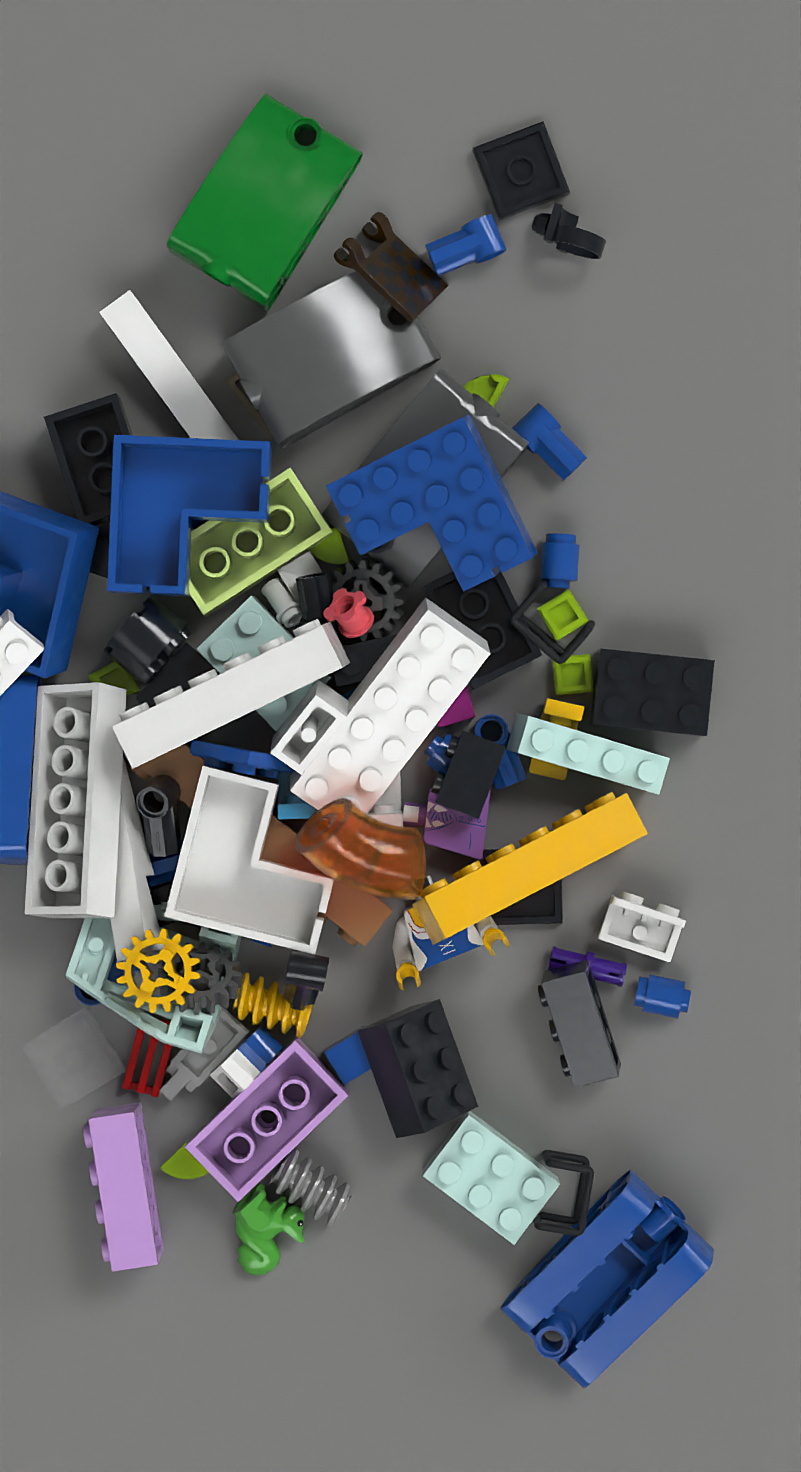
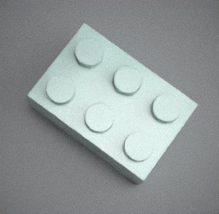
M250 596L197 650L222 674L226 672L223 666L224 663L248 652L253 659L261 655L258 650L259 646L283 635L287 642L294 639V637L277 622L276 618L255 596ZM328 674L318 680L326 685L333 677ZM316 681L256 709V711L275 731H278Z
M471 1111L464 1113L422 1169L423 1177L513 1245L516 1244L560 1185L556 1175Z

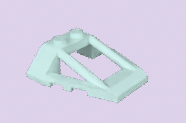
M168 902L154 905L157 920L180 921L164 917ZM85 918L66 972V978L159 1041L202 1054L215 1029L221 1006L219 1004L215 1005V1013L213 1014L207 1008H201L200 1014L195 1015L191 1007H188L184 1012H180L179 1006L173 1004L172 1011L166 1012L163 1005L158 1004L155 1014L171 1019L170 1025L134 1007L137 996L133 995L125 998L123 994L128 987L107 980L116 954L110 918ZM202 926L199 933L200 941L182 935L180 945L183 947L186 943H191L194 948H199V944L205 942L206 948L212 949L213 946L218 944L220 945L221 954L231 951L232 961H236L242 936ZM168 930V939L172 940L177 933ZM145 1002L140 1008L149 1011V1003Z

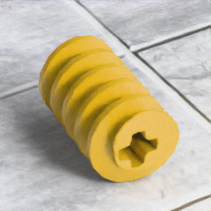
M245 971L233 1009L237 1008L238 1020L241 1021L244 1020L249 1012H252V1022L254 1025H258L265 1016L267 1019V1029L270 1030L273 1029L278 1021H281L283 1034H287L294 1025L296 1027V1038H302L313 1005L307 1006L304 1011L292 1009L289 1002L283 998L284 992L282 994L279 993L278 981L274 980L270 987L265 989L264 977L259 976L255 983L251 985L250 974Z

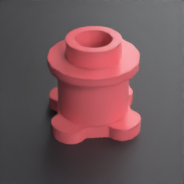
M344 588L337 590L333 594L332 603L323 613L328 622L337 620L339 631L347 638H356L364 635L374 621L373 612L369 607L363 606L367 600L365 594L362 591L355 593L347 592Z

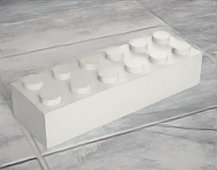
M425 597L349 697L348 715L345 721L302 775L297 771L290 775V791L353 833L491 654L487 641Z
M318 619L313 620L293 630L296 638L288 642L283 635L259 646L258 650L261 655L253 659L248 652L224 663L223 666L226 672L220 675L213 669L189 680L188 683L191 687L189 690L183 691L180 685L154 697L156 706L149 708L147 702L119 714L122 722L112 726L132 769L350 664L331 622L321 625Z
M100 682L38 686L25 897L26 915L47 918H114L123 749L112 726L122 722L119 714L125 712L127 689Z

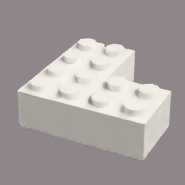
M202 766L164 917L315 955L324 918L317 915L318 912L326 913L335 877L261 859L280 784L209 766Z

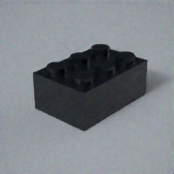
M117 393L44 417L78 520L94 526L110 521L114 435L133 436L122 400Z
M501 571L495 577L464 592L454 572L423 586L428 600L481 636L488 643L491 654L469 681L472 690L542 656L540 649L512 626L510 622V617L516 611L518 605ZM521 615L518 621L529 629L523 615Z
M598 649L590 725L707 736L715 660Z
M440 999L410 1006L357 1030L396 1138L426 1133L479 1107Z

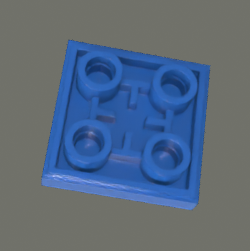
M192 740L190 753L193 756L205 758L204 766L226 769L227 763H229L228 769L249 775H255L256 768H258L257 775L276 779L280 778V772H296L271 753Z

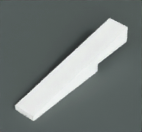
M131 290L99 312L190 438L238 440Z
M124 757L122 765L114 918H110L117 962L127 960L121 949L129 948L132 950L135 947L131 940L133 936H137L144 941L146 940L145 930L151 929L155 937H159L160 933L147 882V877L153 876L154 871L149 853H147V845ZM151 945L141 952L151 955L160 952L164 945Z

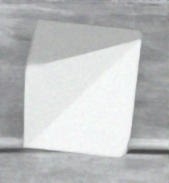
M310 551L277 570L296 602H300L296 578L322 572Z

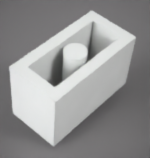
M317 680L274 734L270 753L302 775L347 718L349 701L320 680Z

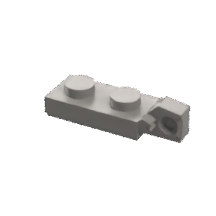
M221 1007L215 1029L203 1053L200 1054L182 1049L166 1069L173 1077L163 1086L160 1092L170 1101L183 1087L192 1092L207 1079L250 1030L226 1008Z

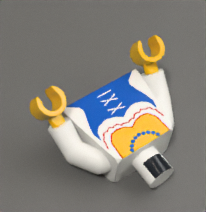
M430 875L409 883L416 902L421 899L418 892L433 884ZM408 907L404 909V916L396 922L392 944L397 968L396 978L398 986L401 990H404L403 980L406 977H414L417 987H419L421 980L418 971L482 945L486 947L492 956H495L492 944L497 940H503L508 948L510 945L505 934L498 929L493 918L489 916L433 945L414 907Z

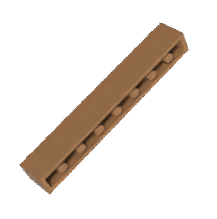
M185 743L132 769L130 766L129 768L145 781H148L150 777L154 778L158 775L171 776L177 781L181 789V796L177 804L181 800L192 809L205 758L193 756L190 753L191 748ZM272 812L261 859L335 877L326 913L318 912L317 916L324 918L323 923L329 918L340 927L337 934L355 947L359 942L365 947L391 915L393 908L283 820L278 819V816Z

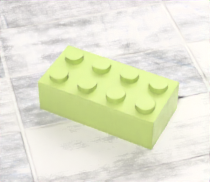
M291 467L266 483L270 487L269 523L208 520L191 531L189 593L204 616L207 617L277 572L281 567L305 554L333 535Z

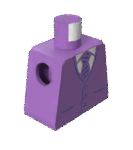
M429 789L427 804L404 803L403 824L424 827L423 843L476 859H482L490 791L479 819L435 803L437 794L431 793L432 789Z

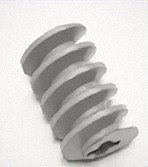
M295 1148L287 1154L268 1185L275 1180L278 1181L277 1195L290 1189L288 1202L291 1204L302 1197L301 1211L303 1212L315 1206L313 1219L316 1221L327 1214L326 1227L330 1229L352 1197V1195L348 1197L350 1185L345 1182L338 1188H335L337 1181L335 1174L323 1180L324 1167L320 1165L313 1171H310L312 1159L307 1157L298 1163L299 1150Z

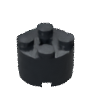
M151 595L142 603L145 608L141 612H134L108 642L109 646L103 650L135 680H141L144 684L152 676L155 677L169 661L164 655L167 654L169 656L176 648H180L192 634L187 628L188 624L155 595Z

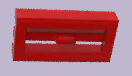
M156 1018V1019H158V1020H160V1021L166 1023L167 1025H170V1022H171V1021H167V1020H164V1019ZM138 1028L122 1088L131 1089L142 1094L146 1093L158 1098L173 1046L164 1045L154 1086L146 1085L158 1039L151 1036L139 1083L132 1081L145 1032Z

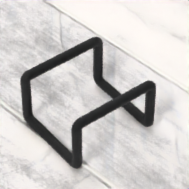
M543 579L511 615L510 622L512 626L554 662L562 664L568 660L592 632L595 622L593 620L588 621L565 649L558 645L523 615L547 586V580ZM521 615H523L529 629L518 621Z
M544 1150L542 1156L546 1166L581 1173L573 1217L539 1212L533 1220L534 1226L542 1231L580 1236L585 1231L594 1171L589 1166V1159L582 1155ZM551 1158L582 1163V1165L552 1160ZM541 1219L575 1225L578 1223V1226L576 1229L565 1226L541 1223Z

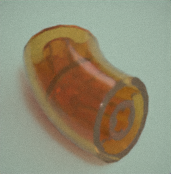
M341 798L330 802L313 814L296 836L295 849L306 861L329 878L350 888L376 896L416 900L422 892L426 874V857L422 836L417 828L395 826L381 822L359 809L351 800Z

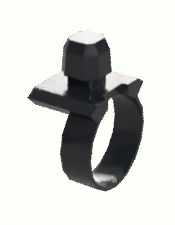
M555 202L551 214L540 213L534 217L532 230L538 235L543 236V240L547 243L554 242L557 244V250L589 259L601 258L606 240L592 232L576 228L579 216L562 208L563 205Z

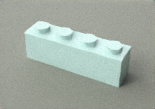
M518 713L516 714L506 748L508 751L658 795L660 794L670 760L668 757Z

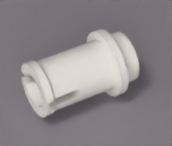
M275 578L267 582L261 591L277 613V622L284 624L287 628L300 623L302 618L300 602L295 601L285 586L283 579Z

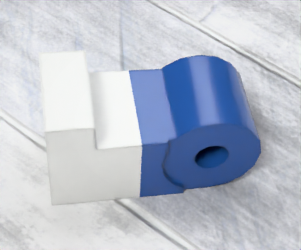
M260 1026L210 1076L232 1098H235L254 1081L283 1046L263 1026Z

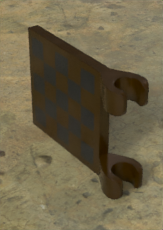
M377 212L370 219L371 222L376 224L377 228L372 223L367 222L362 228V233L368 239L382 244L370 256L365 258L359 242L354 238H347L342 243L343 248H339L334 253V259L340 265L356 270L411 323L448 287V284L437 276L422 259L394 234L388 218L383 213Z

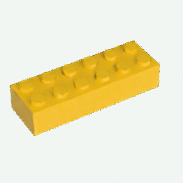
M611 792L585 806L586 814L582 815L580 809L552 823L553 831L549 832L547 827L544 826L519 840L520 848L515 849L513 843L486 857L487 865L482 867L478 860L452 875L455 880L454 882L448 884L446 879L443 878L419 891L421 899L412 905L432 944H437L647 835L648 832L628 794L625 793L616 798L614 793Z

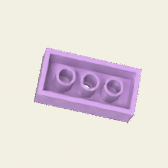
M295 1037L266 1065V1068L243 1092L232 1098L188 1140L185 1148L239 1202L348 1097L349 1089L300 1038ZM264 1110L273 1111L276 1114V1119L271 1123L264 1122L261 1113Z
M141 1102L96 1109L89 1117L88 1125H84L83 1130L86 1147H93L94 1162L89 1164L92 1185H99L100 1196L99 1201L95 1202L98 1224H105V1238L101 1239L104 1262L110 1261L112 1272L158 1265L164 1252Z

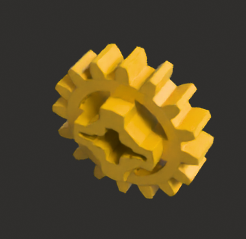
M162 928L159 937H155L152 930L148 929L145 930L146 940L142 941L137 936H133L131 940L135 947L132 950L129 948L121 949L127 960L126 962L116 963V967L124 970L125 975L116 980L120 984L127 983L129 988L123 994L125 998L133 995L137 996L136 1008H140L147 1002L149 1003L150 1013L156 1012L158 1004H162L165 1011L169 1012L172 1011L171 1001L175 1000L181 1006L186 1003L182 995L185 991L195 994L196 989L190 984L191 979L201 978V974L192 971V966L198 964L200 958L189 957L188 953L192 951L194 946L190 943L182 947L180 945L182 940L180 933H177L171 940L168 939L167 929ZM151 945H165L157 955L148 956L141 952ZM177 953L182 958L184 964V977L176 972L174 960ZM163 960L166 963L164 970L168 972L169 976L174 978V981L164 977H159L154 981L152 979L154 972L143 961L159 964ZM133 965L141 970L143 982L140 988L134 980ZM168 985L176 989L165 997L153 996L160 986Z

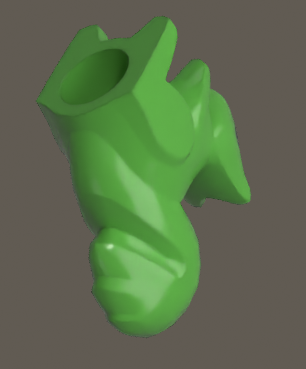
M261 1182L255 1185L237 1202L233 1210L235 1230L243 1242L237 1249L239 1254L238 1262L247 1273L258 1276L271 1272L279 1264L281 1257L280 1249L273 1240L277 1234L283 1231L299 1243H304L305 1241L302 1232L305 1213L301 1211V1206L293 1205L285 1209L287 1205L285 1195L270 1203L265 1198V1186Z

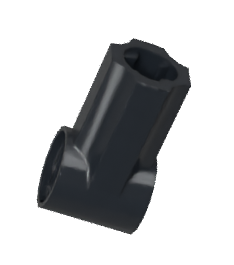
M330 572L314 573L296 578L302 612L299 627L316 619L319 620L321 625L328 623L323 613L333 601L334 592ZM334 620L331 624L342 646H344L346 637L339 631L337 620Z
M168 775L154 777L136 797L137 808L143 815L147 853L152 854L153 857H166L171 854H177L182 849L177 802L181 796V789L177 781ZM153 791L161 794L164 803L154 797Z
M291 949L283 998L289 1002L290 1008L304 1011L307 1006L315 1004L319 991L322 992L324 988L329 957Z

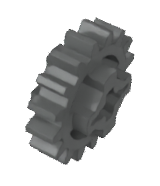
M368 557L360 561L359 567L354 560L348 561L346 563V571L339 567L333 572L337 580H331L333 592L335 593L337 590L342 589L350 578L356 576L354 588L347 589V592H364L366 598L372 601L367 607L373 612L374 618L376 610L387 608L384 617L374 622L367 633L360 636L361 641H366L370 636V632H372L376 639L381 638L384 635L383 628L391 632L396 627L392 618L400 620L404 615V612L397 608V606L407 601V597L398 595L397 592L404 586V583H394L392 581L396 572L394 570H390L387 573L383 572L382 561L377 562L371 567ZM375 579L382 584L385 590L375 582Z
M201 942L199 948H193L188 953L190 958H200V962L192 966V971L200 973L201 978L191 979L190 984L196 989V992L192 994L185 991L182 995L186 1003L182 1006L179 1004L180 1012H184L188 1007H191L195 1015L200 1014L201 1008H207L213 1014L215 1013V1005L219 1004L224 1008L229 1007V998L237 999L238 988H241L242 977L240 962L232 961L231 951L221 954L220 945L216 944L212 949H207L205 942ZM177 953L174 960L176 972L184 977V964L182 958ZM162 960V968H158V978H170L174 981V978L169 976L168 972L164 970L166 963ZM168 985L160 986V995L168 996L176 989ZM175 1000L171 1001L172 1005L177 1003Z

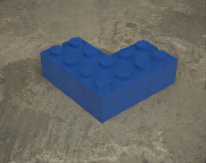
M470 414L326 485L340 516L343 517L348 514L351 519L345 526L360 555L429 522L463 592L495 577L500 571L503 573L532 559L538 553Z
M114 435L107 591L120 594L146 595L147 587H150V593L153 595L189 596L192 520L269 523L270 487L268 484H263V481H271L272 445L270 441Z
M0 491V616L7 609L14 614V620L44 644V650L24 671L47 678L67 671L100 527Z

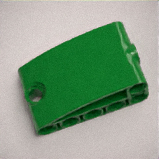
M265 93L233 136L173 229L167 241L169 252L196 269L203 271L219 283L232 287L240 296L268 311L278 298L359 165L363 152L320 127L319 123L314 119L302 116ZM303 130L313 131L317 136L315 142L309 146L299 145L296 142L299 132Z

